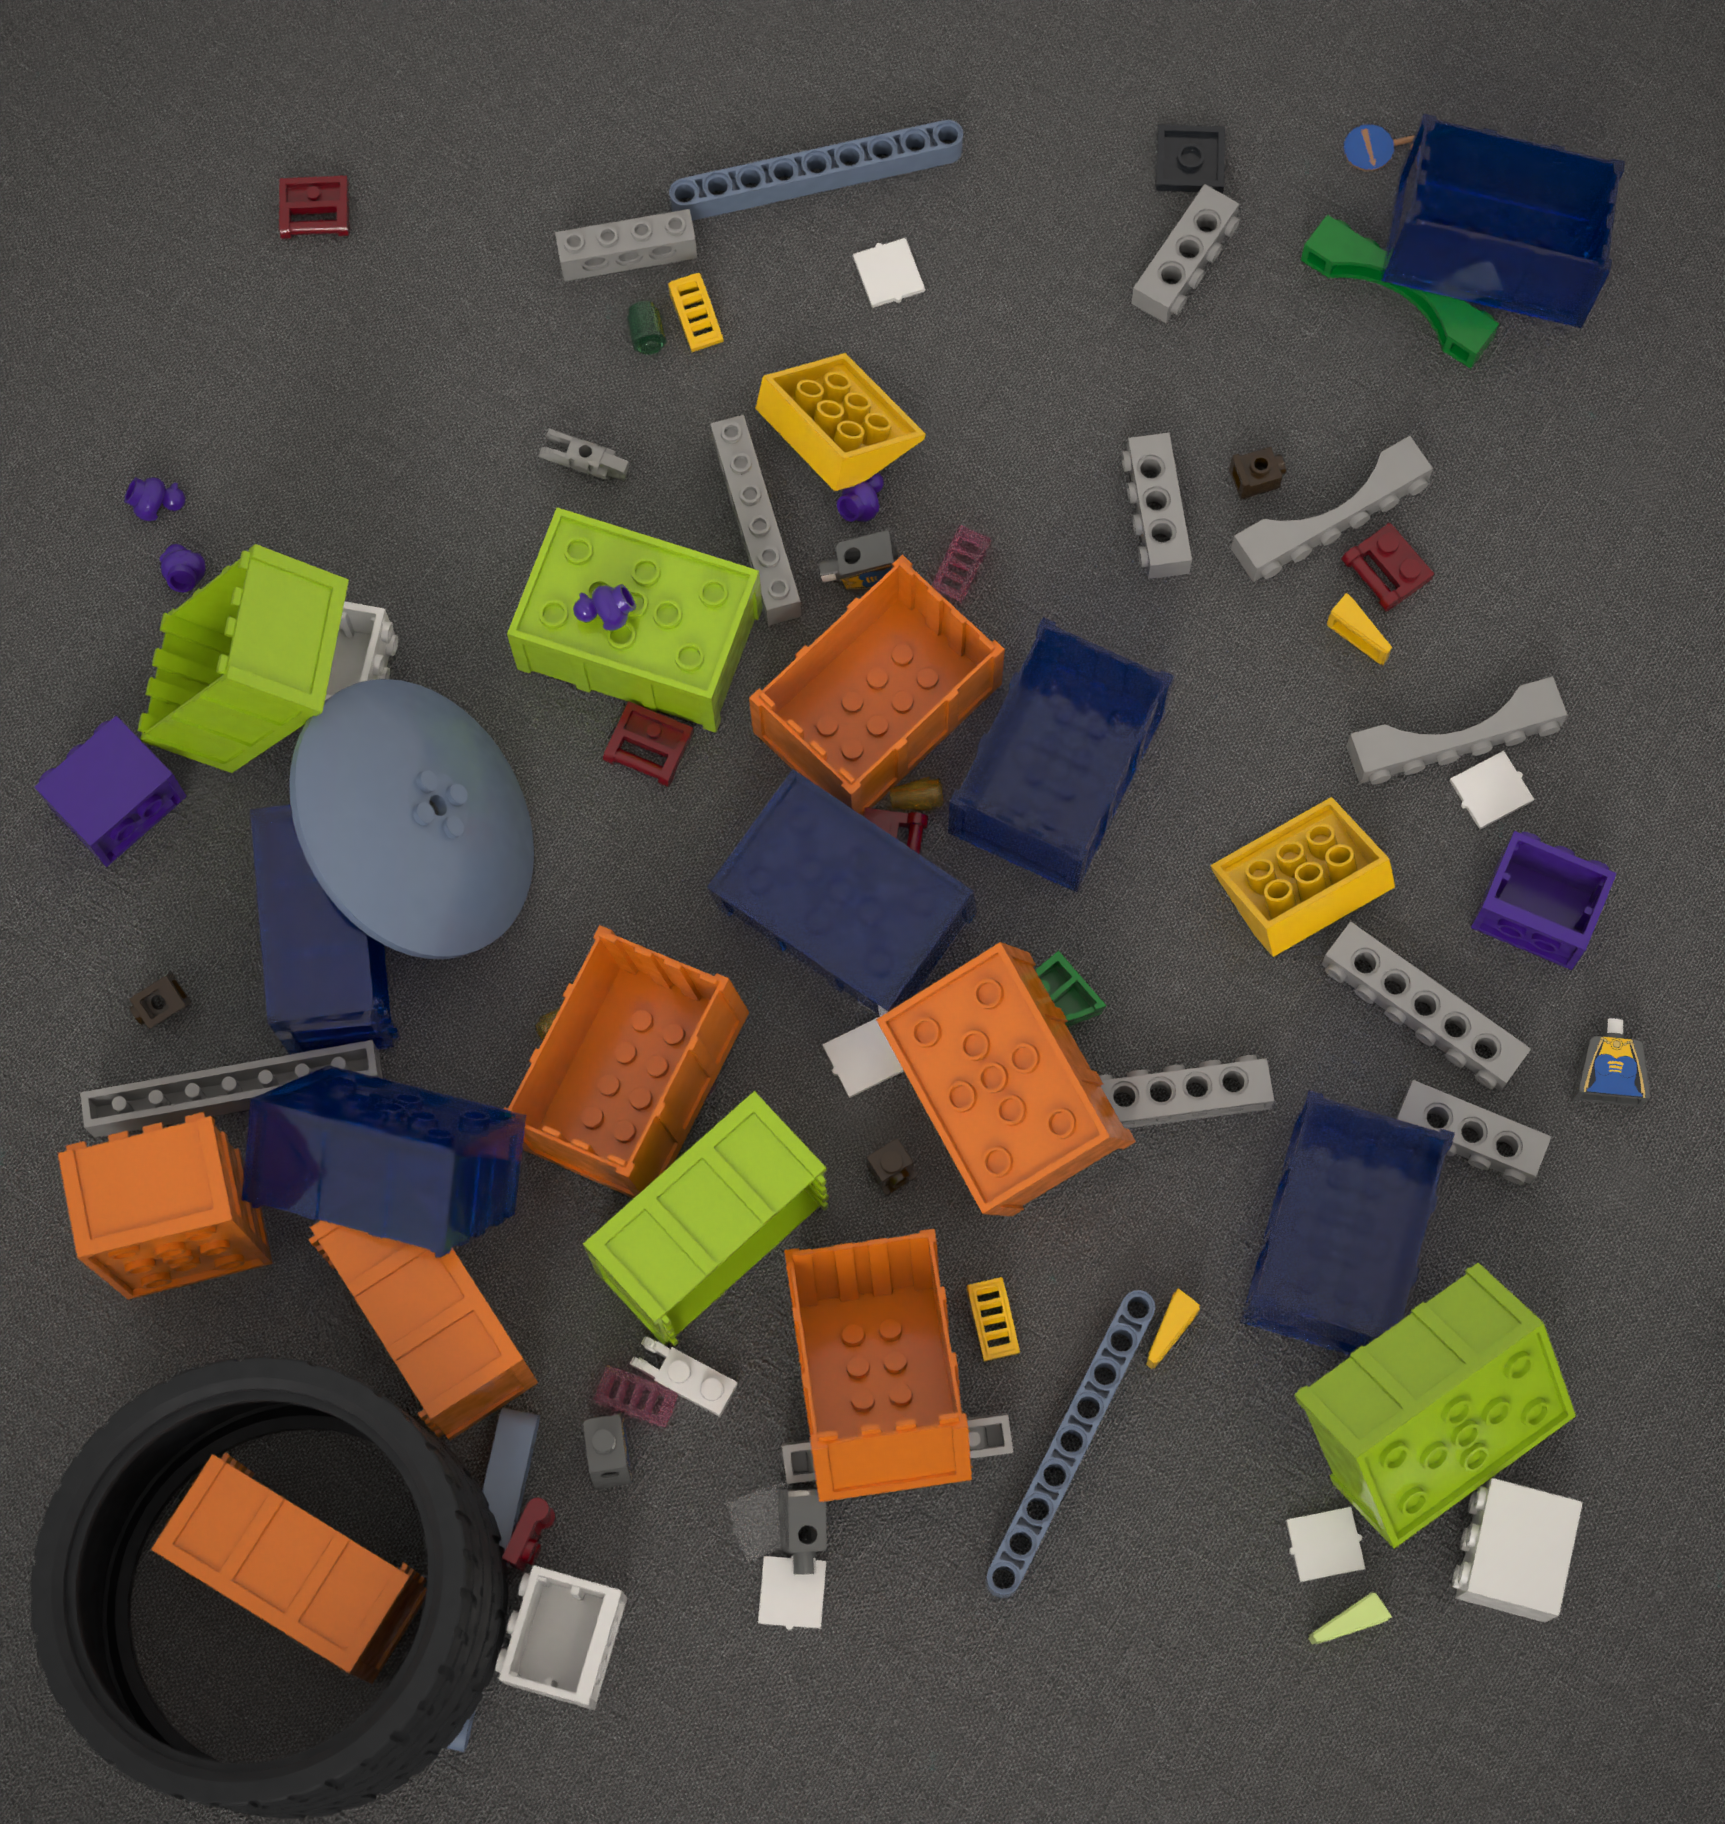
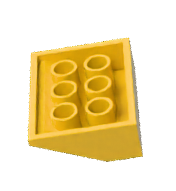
M846 353L764 375L762 378L755 409L834 491L865 482L925 439L926 434Z
M1332 797L1211 865L1213 873L1254 936L1273 957L1395 888L1390 859Z

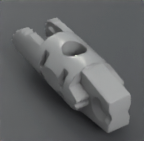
M549 428L546 435L547 439L552 441V443L568 448L567 453L552 448L543 447L538 455L540 458L591 474L597 478L605 479L606 476L625 480L629 470V461L615 456L614 450Z

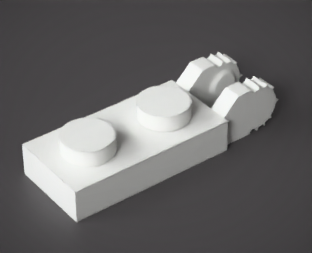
M644 1337L641 1344L645 1349L666 1359L660 1370L650 1365L646 1360L637 1357L632 1358L630 1365L654 1378L655 1383L721 1417L738 1386V1382L673 1347L670 1350L665 1345L649 1337Z

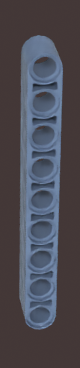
M943 120L676 180L669 189L671 211L690 209L693 221L950 164L957 161L962 155L963 129L955 121ZM952 140L954 143L945 144L941 141ZM919 147L921 150L911 151L909 148ZM879 154H886L889 157L878 158L876 156ZM847 161H852L856 164L852 166H847L843 163ZM817 168L823 170V171L820 172V173H813V172H811V170L817 169ZM781 176L790 177L788 180H779L777 178ZM748 183L757 184V186L753 188L745 187V185ZM716 190L724 191L721 195L712 194ZM687 197L692 199L689 202L679 201L680 199Z
M1141 1290L1132 1291L1123 1299L988 1569L986 1586L995 1597L1008 1598L1018 1590L1152 1320L1155 1302L1147 1292ZM1132 1302H1140L1145 1305L1147 1315L1143 1318H1134L1129 1314L1127 1306ZM1120 1334L1126 1336L1131 1343L1130 1349L1123 1352L1115 1350L1111 1345V1338ZM1104 1367L1111 1370L1115 1379L1113 1383L1109 1385L1098 1383L1094 1377V1372L1097 1369ZM1082 1401H1091L1096 1405L1098 1414L1093 1418H1084L1079 1414L1077 1406ZM1066 1434L1076 1435L1081 1441V1448L1076 1452H1068L1061 1446V1438ZM1049 1468H1058L1063 1472L1065 1481L1059 1486H1051L1046 1483L1044 1472ZM1035 1501L1042 1502L1047 1507L1048 1515L1042 1520H1034L1029 1517L1027 1506ZM1017 1535L1025 1536L1031 1543V1549L1026 1554H1016L1010 1548V1540ZM1005 1569L1011 1572L1014 1577V1584L1008 1589H1000L995 1586L992 1576L996 1571Z
M502 1408L482 1490L490 1505L488 1508L493 1513L502 1539L499 1541V1544L504 1548V1552L517 1526L540 1422V1415ZM475 1712L470 1719H467L462 1731L446 1749L466 1751Z

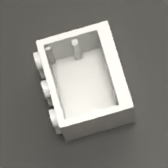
M344 602L325 700L353 684L368 680L390 678V668L387 667L389 656H394L396 653L398 635H395L393 623L390 622L384 608Z
M1494 1478L1480 1486L1477 1491H1473L1468 1506V1513L1473 1514V1519L1470 1527H1465L1460 1543V1550L1465 1551L1464 1560L1461 1565L1456 1566L1452 1579V1587L1457 1588L1455 1598L1541 1622H1547L1559 1616L1583 1502Z
M533 1565L531 1574L524 1573L518 1593L519 1596H522V1604L519 1612L514 1610L511 1614L507 1633L511 1634L512 1637L508 1650L501 1649L495 1671L500 1672L499 1680L506 1685L595 1710L628 1597L622 1590Z

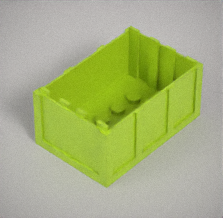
M557 507L507 632L517 670L529 674L532 671L575 684L577 689L589 693L591 690L610 695L641 705L656 713L660 711L701 724L703 729L717 733L721 722L720 712L754 620L759 619L763 609L759 570ZM623 584L631 593L636 604V609L628 613L626 624L612 631L603 629L604 622L598 614L594 620L582 622L575 617L573 607L575 602L579 600L580 593H584L589 598H592L593 591L602 585L614 588Z
M257 544L250 547L249 551L243 550L239 560L231 566H226L220 575L202 589H197L193 596L177 609L173 608L168 614H163L160 631L165 632L162 648H156L152 666L157 667L155 678L150 677L145 695L151 696L147 714L142 713L138 725V731L142 732L140 740L146 744L233 773L305 725L310 717L321 714L323 712L349 579Z
M754 1091L585 1241L583 1245L595 1272L661 1344L667 1346L671 1343L675 1347L678 1344V1340L675 1337L712 1303L716 1302L733 1284L779 1245L785 1237L817 1208L821 1207L824 1211L828 1208L826 1201L829 1199V1196L827 1195L826 1179L824 1178V1173L827 1170L823 1163Z
M1479 1263L1466 1269V1275L1428 1302H1422L1412 1309L1410 1315L1365 1347L1361 1346L1352 1352L1350 1358L1309 1387L1307 1385L1301 1387L1294 1394L1298 1404L1306 1411L1332 1471V1474L1329 1476L1333 1485L1394 1549L1576 1417L1544 1323Z

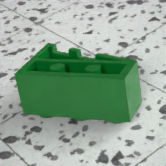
M1059 951L1035 970L1054 1005L1063 1011L1068 1020L1065 1022L1067 1027L1098 1016L1104 1011L1106 1004Z

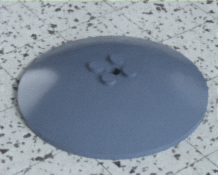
M393 679L368 680L346 687L326 699L323 712L318 716L310 717L298 737L293 752L289 782L290 804L297 837L305 858L325 893L337 908L367 935L396 951L426 959L458 958L474 953L494 942L505 933L520 913L530 888L534 865L533 831L526 801L519 782L500 748L480 724L461 707L437 692L418 684ZM430 800L436 804L438 815L435 814L433 807L429 804Z

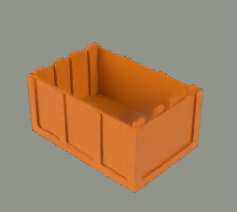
M903 554L892 564V569L860 599L856 597L847 606V611L809 647L805 645L795 654L796 659L763 690L759 688L749 697L753 733L852 827L864 816L865 807L873 808L1002 685L1005 649L996 640H989L912 568L913 564Z
M599 925L593 936L595 942L573 984L569 983L563 994L565 998L540 1048H535L529 1059L531 1065L510 1106L503 1109L498 1121L524 1151L631 1198H635L674 1163L749 1011L729 978L717 973L715 976L618 937L613 930Z
M999 942L877 1018L876 1021L982 1214L1012 1217L1024 1210L1023 1205L1116 1149H1125L1136 1141L1130 1130L1124 1128L1101 1088L1103 1085L1098 1073L1092 1071L1065 1024L1068 1020L1063 1011L1054 1005L1033 967L1036 964L1030 953Z
M204 1112L185 1116L186 1123L163 1128V1123L160 1122L142 1127V1134L129 1137L128 1131L108 1135L109 1142L87 1147L86 1142L82 1141L66 1145L67 1151L58 1153L77 1258L128 1300L273 1264L253 1165L243 1160L241 1151L238 1148L234 1149L228 1142L227 1134L220 1132L215 1126L213 1117H205Z
M402 1169L310 1227L314 1233V1236L309 1239L310 1243L322 1255L324 1260L328 1262L332 1269L336 1268L421 1403L424 1410L418 1413L419 1417L438 1438L445 1434L449 1441L538 1384L533 1373Z
M935 1229L919 1231L920 1233L909 1234L908 1236L874 1239L867 1242L847 1243L818 1249L799 1250V1248L784 1250L819 1502L972 1480L968 1423L966 1413L962 1414L958 1364L956 1352H951L947 1299L944 1286L940 1287Z
M224 1453L221 1459L212 1454L151 1550L341 1669L373 1684L426 1599L427 1588L423 1585L427 1579L405 1563L402 1564L400 1569L396 1568L252 1479L255 1473L227 1453Z

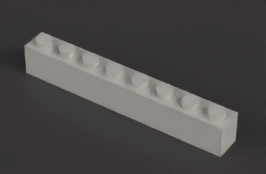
M373 1040L90 1090L80 1092L84 1128L95 1138L123 1131L140 1130L144 1126L160 1122L163 1125L184 1122L185 1116L201 1112L205 1113V1117L217 1116L383 1086L384 1083L379 1050Z

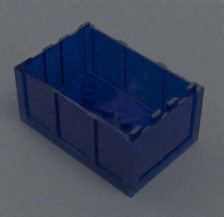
M1423 113L1399 173L1381 281L1582 328L1611 271L1612 259H1609L1619 181L1624 173L1625 161L1614 158L1610 161L1564 150L1565 147L1555 144L1547 146L1497 134V131L1487 128L1479 130L1437 120L1436 116Z
M1043 617L1037 628L1036 640L1019 673H1014L1009 683L1008 695L988 734L984 733L978 744L977 756L960 790L956 789L949 801L948 833L1072 891L1078 892L1167 711L1174 675L1163 670L1160 673L1056 627V622Z
M794 769L786 777L707 886L719 910L729 917L733 914L768 938L774 948L782 953L784 950L826 978L829 985L838 992L845 991L880 1015V1017L915 995L965 923L970 924L977 914L973 890Z
M291 804L250 809L269 1026L289 1055L373 1040L377 1049L394 1047L393 1038H399L400 1035L397 1028H392L394 1027V1022L390 1013L384 944L367 935L352 923L323 890L314 876L299 843L293 822Z
M328 1065L251 1098L242 1200L252 1203V1208L267 1205L300 1214L302 1217L309 1219H319L367 1232L372 1236L385 1237L430 1249V1251L435 1252V1257L441 1258L448 1254L452 1247H461L469 1242L471 1236L476 1238L485 1233V1228L489 1226L496 1227L504 1222V1218H510L515 1215L526 1115Z
M1309 1090L1296 1116L1240 1323L1350 1355L1359 1347H1365L1403 1319L1410 1289L1417 1281L1420 1268L1416 1266L1428 1220L1436 1208L1438 1196L1435 1193L1444 1158L1452 1147L1455 1132L1442 1128L1439 1131H1435L1323 1098V1094Z

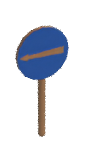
M1373 124L1361 125L1354 128L1347 135L1344 142V155L1347 161L1355 168L1363 171H1376L1383 168L1391 160L1394 146L1453 134L1456 129L1455 127H1448L1393 140L1390 134L1382 127Z

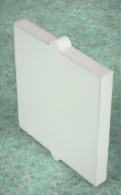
M906 238L884 245L877 243L874 248L853 254L855 265L872 308L893 301L900 303L903 298L925 292V287Z
M1504 751L1449 780L1462 800L1461 807L1468 810L1479 829L1534 801L1533 796L1521 779L1523 774L1516 771Z
M877 1018L822 1044L833 1066L832 1074L834 1076L838 1075L849 1098L904 1072L876 1021Z
M1351 1507L1286 1520L1292 1546L1289 1549V1553L1294 1555L1300 1582L1366 1569L1360 1547L1362 1536L1357 1534Z
M764 1556L758 1624L786 1626L787 1630H792L793 1627L821 1629L826 1561L816 1560L815 1574L795 1575L793 1574V1556L791 1558Z

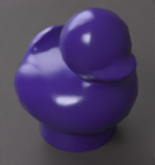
M877 472L865 482L842 490V496L837 501V509L845 520L850 522H867L876 516L879 512L877 493L882 490L884 485L882 475Z
M135 477L127 488L124 502L133 506L135 515L141 520L155 521L158 519L157 511L161 504L170 511H178L184 506L186 499L185 494L178 488V483L176 482L166 489L164 482L159 478L151 477L143 481Z
M181 544L169 545L165 553L160 556L162 576L167 581L168 586L174 591L188 592L192 590L205 575L206 565L204 558L197 552L193 553L191 550H187Z
M623 584L614 588L602 585L593 591L592 598H589L584 593H580V598L575 602L573 612L575 617L582 622H590L598 614L604 622L603 629L612 631L626 624L628 613L636 609V604L631 593Z

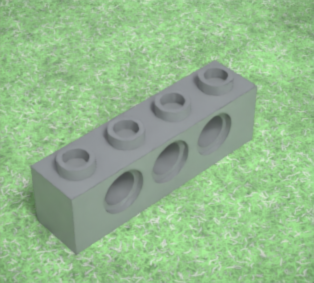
M1204 184L1134 286L1131 304L1164 323H1167L1173 313L1178 315L1187 301L1185 295L1190 287L1196 289L1205 274L1203 268L1207 262L1213 263L1220 254L1223 247L1220 243L1226 235L1231 237L1240 223V219L1237 218L1239 203ZM1209 227L1213 231L1203 232L1199 228ZM1188 252L1192 253L1195 257L1186 258L1181 254ZM1171 278L1176 280L1178 283L1168 284L1163 280Z
M690 209L555 232L564 281L697 259L696 240Z
M1170 433L1128 438L1126 451L1121 452L1123 471L1129 472L1131 483H1127V496L1129 504L1135 503L1137 514L1132 515V523L1135 536L1140 535L1142 546L1138 547L1140 567H1146L1148 579L1189 574L1192 556ZM1150 470L1155 472L1158 476L1155 478H1147L1142 474V472ZM1151 502L1160 503L1164 508L1161 510H1152L1147 506V504ZM1163 534L1169 540L1167 542H1158L1153 536Z
M1412 1080L1407 1088L1392 1128L1399 1130V1135L1405 1139L1419 1142L1420 1139L1433 1144V1148L1439 1153L1447 1156L1458 1154L1469 1159L1468 1163L1473 1167L1481 1170L1494 1169L1503 1173L1502 1177L1507 1181L1523 1185L1524 1182L1530 1184L1537 1176L1552 1137L1415 1080ZM1427 1115H1439L1444 1121V1127L1434 1128L1430 1126L1427 1121ZM1471 1128L1475 1130L1479 1141L1475 1143L1466 1141L1461 1134V1129ZM1505 1142L1509 1144L1513 1150V1156L1504 1157L1500 1155L1496 1149V1143Z

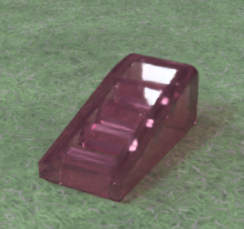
M959 524L931 586L939 593L963 603L992 543L991 538ZM962 540L979 547L977 553L960 546ZM956 552L973 559L972 564L969 565L955 559ZM950 565L967 571L966 577L949 571ZM944 577L961 583L960 590L942 583Z
M607 1365L594 1401L601 1406L666 1429L678 1398V1393L624 1370ZM617 1379L621 1383L615 1399L608 1396L614 1380ZM629 1384L636 1387L628 1405L623 1403ZM645 1389L650 1391L644 1409L640 1410L637 1407ZM659 1394L665 1397L658 1416L651 1414Z

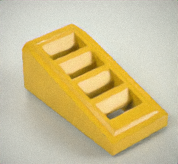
M695 273L669 282V294L691 352L724 342L701 274ZM700 301H701V303H702V305H699V306H696V307H693V308H690V309H686V310L684 309L685 306H688V305H691V304H694V303H697V302H700ZM703 315L707 316V318L701 319L692 323H689L688 321ZM711 327L712 331L694 337L693 332Z
M1346 593L1331 610L1327 626L1377 663L1384 665L1389 657L1392 646L1353 598Z
M1003 1277L967 1285L966 1292L983 1361L986 1362L1020 1354ZM997 1292L998 1298L978 1302L977 1296ZM1001 1307L1002 1313L986 1317L981 1316L980 1311ZM1001 1322L1005 1323L1006 1328L985 1333L984 1326ZM1008 1336L1009 1343L988 1347L987 1341Z
M1178 1288L1172 1296L1148 1354L1146 1365L1151 1369L1156 1368L1200 1311V1305Z

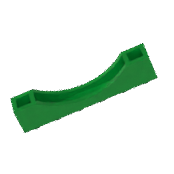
M1327 214L1304 244L1301 261L1327 278L1367 280L1401 294L1415 305L1429 321L1438 337L1442 351L1468 368L1472 369L1494 339L1499 323L1488 312L1477 310L1466 303L1464 298L1458 293L1447 291L1439 286L1431 276L1424 273L1421 274L1409 267L1404 259L1396 255L1392 256L1381 249L1373 239L1364 238L1354 232L1346 222L1340 219L1335 220Z

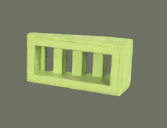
M1372 1592L1312 1632L1308 1639L1311 1644H1320L1384 1623L1392 1618L1376 1592Z

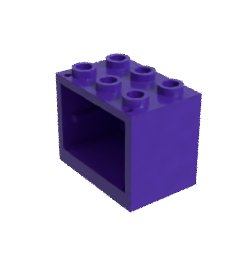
M117 715L112 720L101 723L95 729L94 735L83 745L79 744L73 747L68 752L66 759L56 768L47 770L40 777L39 783L34 786L50 809L106 868L187 797L173 773Z
M1514 831L1501 853L1471 928L1572 970L1586 951L1617 873L1610 871L1609 867L1600 861H1586L1576 857L1575 853L1566 847L1547 845L1532 833Z

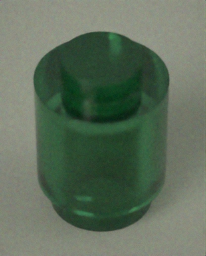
M650 301L637 302L630 306L627 316L632 345L637 352L652 355L659 352L667 342L661 314L654 303Z

